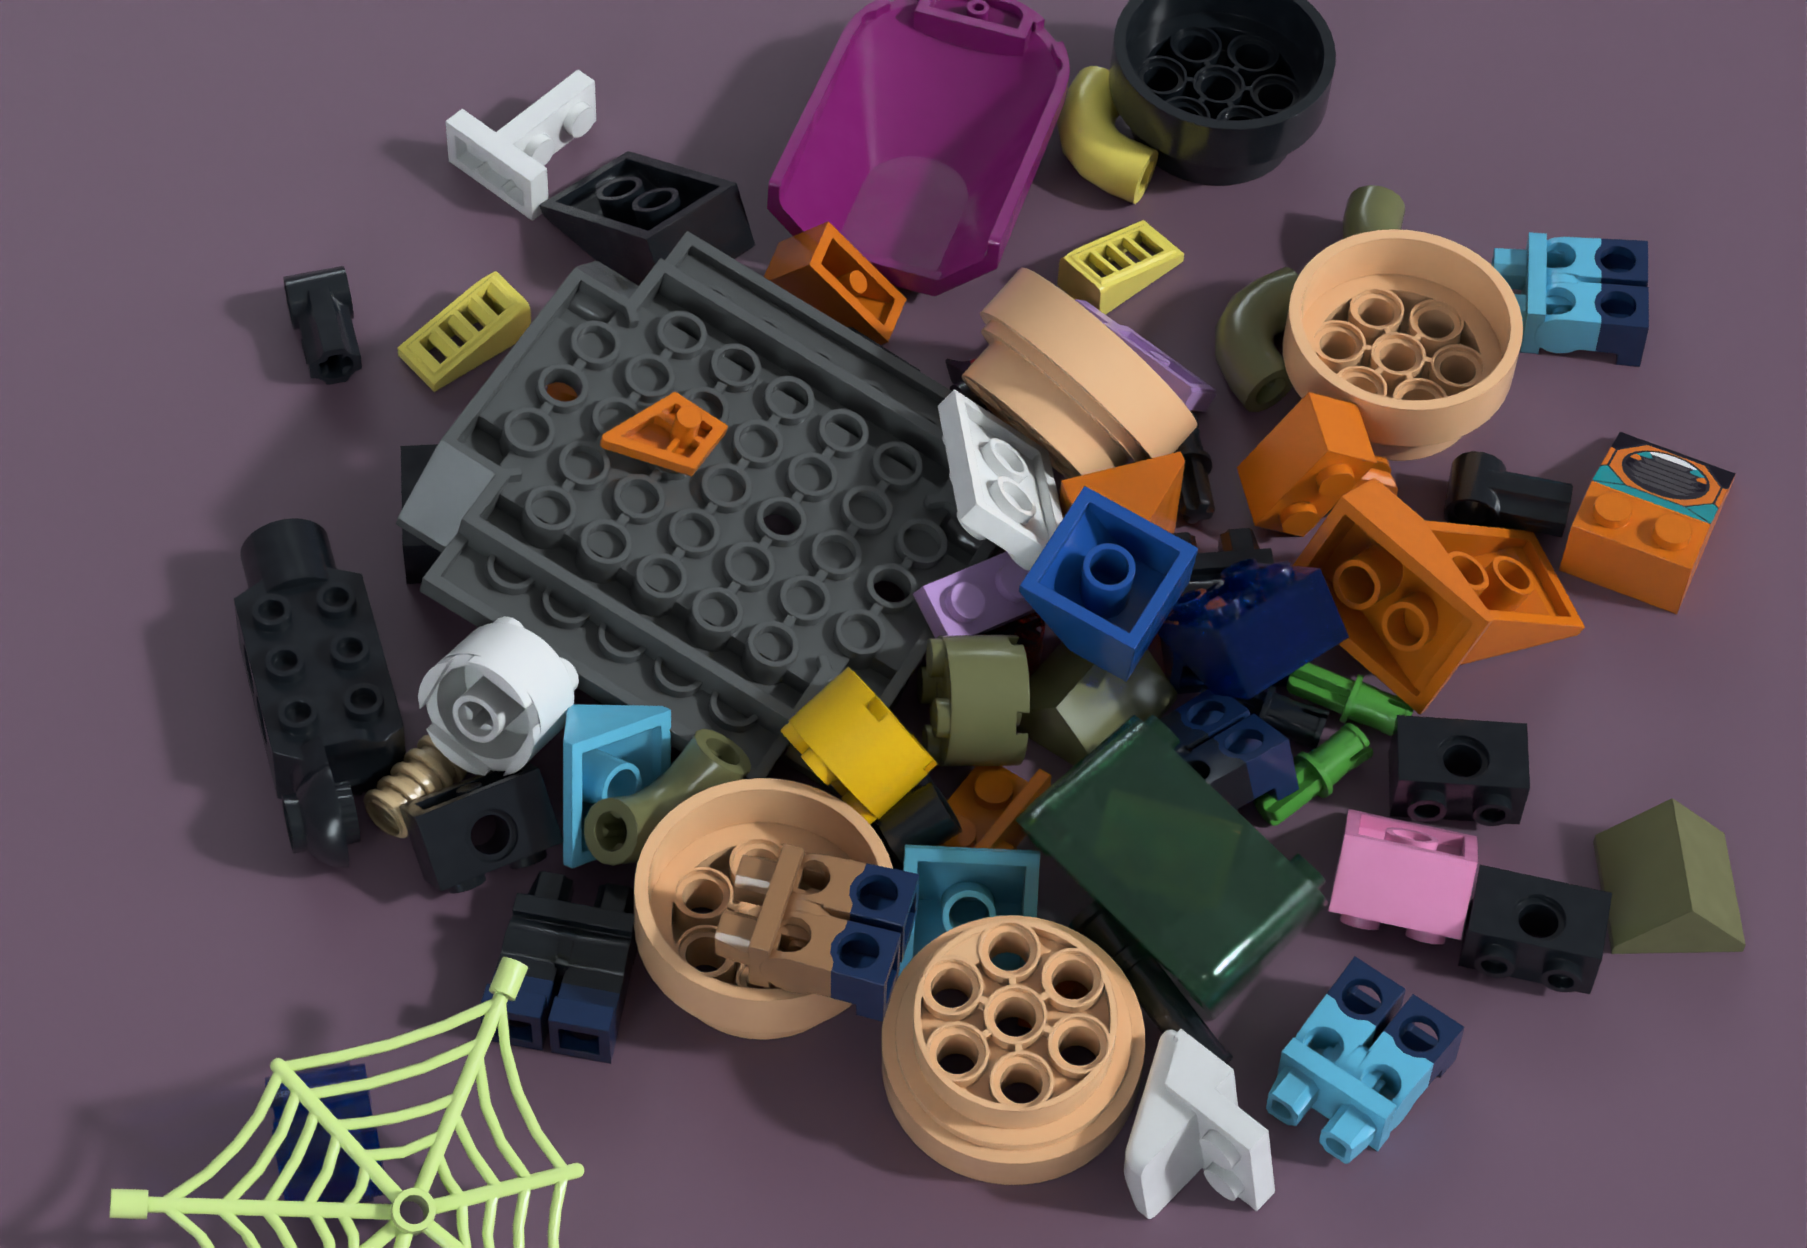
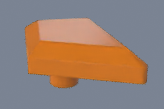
M673 392L604 433L601 437L600 447L693 476L724 437L728 425L679 393Z

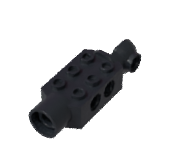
M282 519L268 523L255 530L247 537L241 547L240 557L248 589L234 598L239 646L277 798L282 799L285 823L293 854L307 851L322 863L334 867L349 868L347 845L361 841L353 796L362 795L364 791L377 789L379 780L383 776H391L390 771L397 762H404L403 758L406 754L404 725L362 574L337 569L327 532L322 526L306 519Z

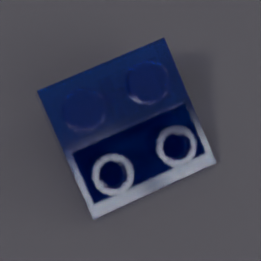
M1254 558L1239 561L1225 568L1221 572L1223 580L1210 588L1195 589L1182 594L1173 605V610L1169 613L1157 633L1215 695L1243 699L1254 697L1349 638L1320 568L1292 566L1290 561L1263 564L1257 563V560Z

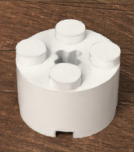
M504 616L498 618L493 623L485 624L475 629L427 672L419 688V708L421 709L426 704L432 722L426 730L435 746L451 762L473 774L485 776L492 770L505 771L503 775L505 776L519 771L565 727L567 709L574 704V690L578 687L579 679L575 667L566 659L560 658L543 639L525 629L516 619Z

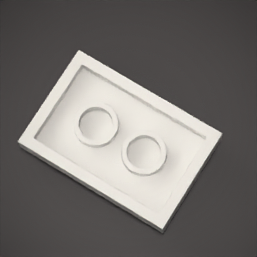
M954 389L938 405V411L943 432L942 440L946 448L950 469L949 477L953 485L957 506L958 521L971 536L978 540H985L987 538L1006 550L1016 564L1030 571L1063 520L1048 450Z

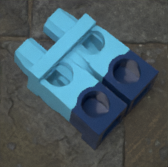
M1529 232L1526 250L1494 248L1491 265L1502 275L1511 289L1521 290V294H1515L1523 321L1521 353L1539 354L1540 347L1553 353H1570L1576 350L1615 353L1617 365L1640 367L1649 330V287H1647L1648 241L1581 237H1554L1547 240L1546 233Z
M1354 956L1304 1023L1296 1037H1293L1283 1049L1277 1078L1268 1094L1266 1109L1268 1113L1288 1126H1297L1310 1108L1328 1118L1329 1122L1321 1130L1319 1143L1325 1151L1343 1163L1348 1164L1366 1149L1368 1145L1379 1151L1389 1138L1390 1132L1405 1118L1416 1100L1437 1076L1441 1078L1456 1060L1465 1027L1414 994L1402 1007L1406 989ZM1359 985L1373 989L1378 994L1381 1003L1358 988ZM1415 1022L1430 1026L1435 1031L1438 1040L1417 1027Z

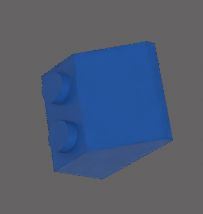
M1084 486L1022 581L1019 593L1071 652L1127 682L1188 585L1198 548Z

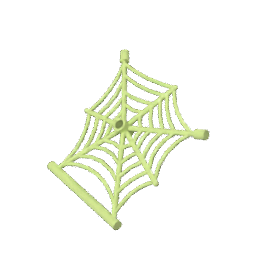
M502 957L489 988V991L494 994L492 999L439 1022L390 1039L348 1049L286 1061L281 1058L273 1059L270 1063V1069L273 1074L254 1113L234 1140L203 1170L163 1197L148 1196V1190L111 1189L109 1218L147 1219V1213H165L192 1235L201 1248H215L207 1234L184 1214L219 1215L242 1237L247 1248H261L254 1234L236 1215L263 1216L276 1232L284 1248L298 1247L280 1217H309L323 1242L324 1248H336L335 1239L324 1218L339 1219L348 1237V1248H383L394 1237L396 1239L393 1248H409L412 1237L422 1232L442 1248H472L468 1225V1206L486 1202L482 1226L484 1248H495L493 1233L498 1199L518 1194L513 1220V1248H525L524 1227L531 1190L555 1184L549 1213L548 1248H559L561 1213L567 1183L569 1180L582 1177L584 1167L580 1163L568 1165L565 1163L542 1131L521 1086L510 1046L507 1002L508 1000L515 1001L528 967L515 959ZM485 1015L474 1040L420 1063L369 1078L309 1088L294 1072L391 1051L444 1033ZM497 1027L500 1052L512 1096L531 1136L554 1168L533 1174L529 1173L507 1142L491 1104L484 1057ZM468 1055L453 1093L429 1103L383 1114L337 1119L320 1101L321 1098L371 1090L418 1076ZM475 1079L481 1111L497 1148L516 1173L517 1178L501 1182L498 1180L476 1149L461 1116ZM281 1083H283L290 1090L288 1100L276 1131L254 1166L222 1199L186 1198L185 1196L211 1179L244 1147L264 1120ZM299 1103H301L309 1113L295 1148L275 1183L263 1200L240 1199L264 1173L286 1138ZM446 1108L436 1132L404 1146L365 1150L349 1132V1130L400 1123ZM319 1122L331 1136L322 1170L303 1201L278 1200L302 1162ZM454 1130L470 1161L487 1185L462 1191L452 1177L444 1154ZM430 1147L414 1187L404 1191L376 1162L405 1158ZM340 1148H342L360 1167L355 1187L343 1202H317L333 1175ZM438 1171L442 1184L450 1195L433 1199L428 1192ZM370 1179L391 1201V1204L359 1203L367 1190ZM406 1201L417 1203L423 1211L422 1222L418 1224L406 1222L400 1214L401 1203ZM456 1210L459 1241L434 1221L436 1214ZM352 1219L388 1220L382 1228L360 1245L359 1232Z

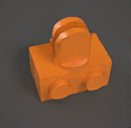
M1308 392L1236 467L1254 525L1304 537L1334 508L1341 496L1373 478L1379 480L1396 496L1398 492L1395 479L1391 475L1388 459L1374 455L1358 405Z

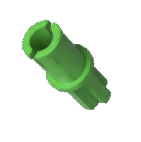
M1304 660L1297 661L1294 664L1286 684V689L1289 693L1341 713L1342 716L1339 722L1345 724L1347 719L1377 729L1389 736L1393 734L1397 715L1412 716L1414 711L1399 696L1362 682L1363 675L1358 674L1356 681Z
M1347 723L1316 749L1309 753L1300 752L1293 760L1299 790L1280 801L1265 793L1254 800L1256 810L1268 824L1275 826L1279 825L1315 796L1328 797L1332 794L1335 783L1373 756V749L1368 747L1370 745L1368 738L1357 726Z

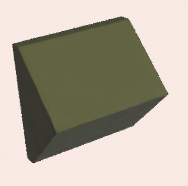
M1061 642L1029 678L1030 713H1022L1020 725L1016 726V730L1020 733H1028V738L1092 778H1095L1116 766L1112 744L1126 736L1133 740L1144 728L1161 719L1177 700L1178 693L1148 649L1127 682L1071 652Z
M1671 798L1595 835L1593 845L1600 887L1602 891L1612 893L1607 924L1612 954L1743 952L1746 944L1724 832Z

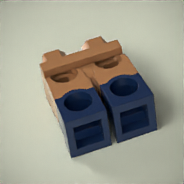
M783 844L778 860L742 855L733 886L734 900L759 905L762 908L759 917L725 909L722 912L715 933V954L749 965L750 984L770 988L772 983L776 987L788 992L799 994L812 992L856 1005V1015L883 1022L900 970V962L902 963L918 913L919 874L825 854L812 853L804 855V848L789 844Z

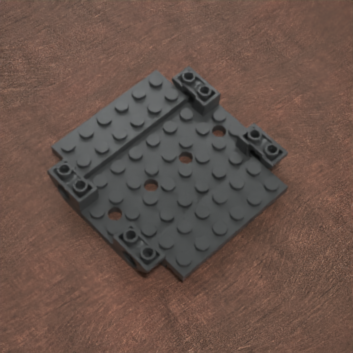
M688 231L665 260L662 258L658 260L639 286L599 261L575 267L442 437L396 522V525L442 552L422 579L419 591L477 627L493 623L498 618L504 616L516 619L525 629L543 639L560 658L569 661L575 667L578 674L579 683L577 688L604 705L664 706L671 709V728L669 729L671 732V746L680 752L683 751L696 731L700 729L713 730L732 740L749 758L751 769L745 779L768 778L784 755L782 762L836 795L839 793L831 784L827 786L801 758L802 754L780 730L789 723L791 717L847 667H850L893 712L910 678L926 655L928 639L935 638L913 593L924 585L994 557L1000 549L998 545L987 538L985 540H978L971 536L961 526L957 518V506L953 485L949 477L950 469L946 448L942 440L943 432L938 411V405L952 391ZM555 382L565 383L575 390L578 397L572 401H559L547 393L545 386ZM673 392L679 393L728 425L724 437L693 476L600 447L601 437L604 433ZM769 515H781L792 522L796 532L790 535L776 534L768 529L763 518ZM880 581L894 583L903 591L905 600L901 602H888L878 596L873 584Z

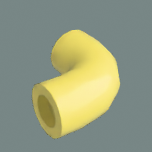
M1098 66L1085 67L1079 71L1068 88L1064 105L1057 120L1062 151L1084 179L1113 196L1136 204L1142 198L1152 178L1158 159V151L1126 137L1117 130L1115 122L1120 114L1111 97L1109 70Z

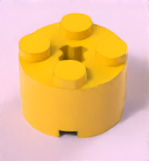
M847 667L791 717L789 723L780 730L802 754L801 758L827 786L831 784L842 796L843 802L856 810L870 825L877 818L880 819L938 765L919 741L907 731L891 710L850 667Z

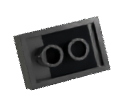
M630 151L625 152L539 205L542 215L593 259L638 286L660 258L665 260L687 231L733 259L755 246L737 183Z

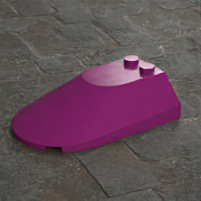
M874 0L856 13L841 33L769 180L767 209L792 236L829 221L893 286L926 295L938 296L997 269L1066 99L1070 64L1063 41L1056 42L1044 28L1045 19L1017 0H894L891 2L889 0Z

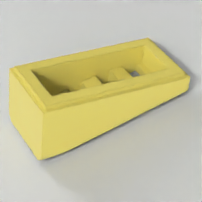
M1142 220L1083 245L1062 257L1059 262L1057 285L1074 300H1086L1106 315L1182 263L1184 253L1146 221ZM1143 242L1147 247H1149L1153 252H1155L1156 255H1150L1138 244ZM1129 251L1140 262L1135 263L1125 253ZM1115 261L1123 269L1118 270L1111 263ZM1101 271L1106 276L1102 278L1097 274V272Z
M494 271L476 282L397 347L398 356L435 392L516 344L531 324L530 306L497 271ZM479 322L484 328L478 331L473 324ZM457 335L465 344L459 347L451 337ZM436 347L447 359L440 364L428 352L429 350Z

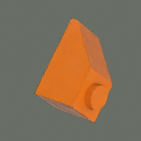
M829 221L779 242L764 274V278L845 327L856 329L879 345L889 342L906 302V298Z

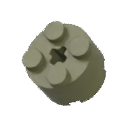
M939 635L937 638L928 639L926 665H919L917 672V697L919 704H929L930 725H924L922 730V746L940 767L1019 766L1022 764L1027 749L1028 733L1016 734V726L1020 725L1022 713H1030V685L1023 644L1016 645L1019 636Z

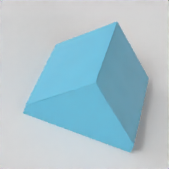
M573 704L567 709L563 738V865L573 869L596 860L586 846L584 823L590 808L597 801L610 797L633 795L650 785L670 767L671 732L669 729L671 728V709L664 706Z
M905 845L903 871L919 874L918 913L902 963L900 962L898 977L922 948L938 936L957 926L995 916L1020 915L1037 917L1040 851ZM1009 952L998 954L991 960L996 967L1006 971L1017 970L1026 964L1019 955Z

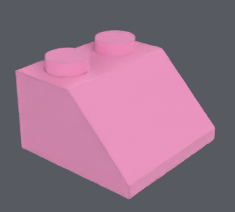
M1348 809L1328 911L1341 914L1340 921L1355 928L1378 930L1380 923L1407 928L1405 933L1407 937L1424 943L1444 944L1446 937L1461 940L1478 864L1477 836Z

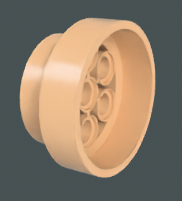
M1390 229L1364 232L1347 237L1328 246L1318 253L1299 274L1289 302L1283 338V359L1289 379L1301 398L1308 392L1358 405L1374 455L1393 461L1421 459L1449 448L1462 436L1472 432L1488 421L1500 408L1510 390L1522 343V315L1515 294L1502 275L1489 262L1467 247L1441 236L1419 231Z
M1021 267L980 312V316L986 324L981 333L989 345L962 374L963 381L997 418L1048 450L1051 466L1065 478L1069 479L1172 454L1197 427L1194 416L1183 401L1136 352L1081 304L1034 271Z
M775 778L742 779L723 783L693 795L680 803L658 823L648 837L637 863L634 883V930L638 951L646 970L662 992L676 1005L708 1026L740 1038L769 1040L793 1036L835 1017L852 1005V1003L812 992L802 994L788 992L776 987L772 983L770 988L750 984L749 965L715 954V933L722 912L725 909L759 917L762 908L759 905L734 900L733 886L742 855L778 860L783 844H789L804 848V855L812 853L825 854L893 869L889 854L882 840L864 817L839 798L821 789L795 781ZM699 907H705L712 909L714 911L706 914H700L693 912L691 910ZM710 965L716 967L717 970L701 972L694 967Z
M1020 915L987 917L967 922L943 933L922 948L903 969L895 983L882 1024V1075L888 1101L897 1120L912 1141L929 1157L955 1173L971 1179L1002 1185H1027L1059 1178L1090 1162L1115 1139L1130 1116L1137 1098L1145 1055V1027L1137 996L1129 980L1116 962L1096 943L1069 927L1037 917ZM1009 952L1019 955L1026 964L1017 970L1006 971L996 967L991 960L998 954ZM1064 981H1076L1084 985L1089 993L1080 999H1067L1060 996L1054 987ZM944 989H957L966 994L969 1000L962 1006L949 1008L940 1005L933 997ZM1018 1017L1027 1021L1031 1025L1032 1030L1023 1036L1014 1037L1004 1034L996 1025L1005 1018ZM1070 1046H1083L1089 1049L1096 1059L1087 1065L1077 1066L1065 1061L1060 1053ZM950 1054H962L970 1058L975 1066L966 1073L953 1074L945 1071L939 1065V1062ZM1026 1083L1032 1086L1039 1095L1031 1102L1015 1103L1009 1100L1002 1091L1010 1084Z

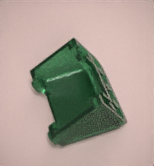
M1133 714L1039 795L1015 819V822L1022 833L1046 857L1053 856L1058 867L1072 877L1144 947L1172 978L1175 979L1177 977V981L1190 993V997L1215 1020L1327 905L1326 898L1319 891L1326 883V880L1300 854L1297 853L1289 861L1173 750L1180 743V740L1156 716L1151 714L1143 722Z

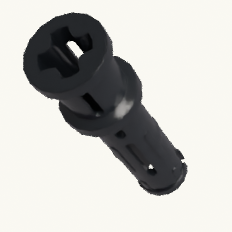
M1111 891L1099 897L1075 916L1070 922L1069 928L1096 943L1116 962L1129 980L1139 1004L1162 1034L1166 1030L1173 1029L1178 1032L1182 1029L1226 1064L1232 1060L1233 1056L1231 1053L1225 1050L1156 960L1159 951L1156 949L1158 944L1151 936L1143 937L1120 907L1123 899L1117 891Z

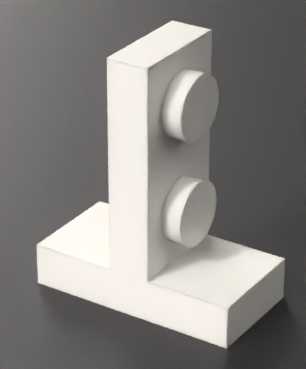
M576 70L497 132L464 109L459 110L446 120L449 162L530 220H535L542 214L539 205L549 199L547 168L544 166L549 162L553 154L574 138H579L586 134L593 123L596 122L595 81L580 70Z

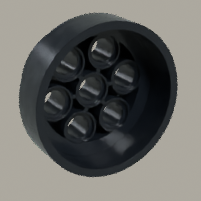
M1129 0L1122 10L1115 28L1109 70L1110 93L1118 113L1130 127L1134 140L1158 151L1156 165L1162 170L1183 180L1204 185L1225 186L1246 183L1274 170L1289 153L1303 145L1318 129L1326 113L1336 65L1335 43L1326 21L1308 0Z

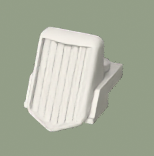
M1173 1029L1166 1030L1159 1039L1125 1151L1124 1176L1137 1210L1146 1218L1152 1219L1203 1168L1207 1181L1223 1197L1231 1201L1239 1197L1254 1210L1258 1211L1275 1193L1269 1130L1238 1107L1233 1068L1182 1029L1178 1032Z

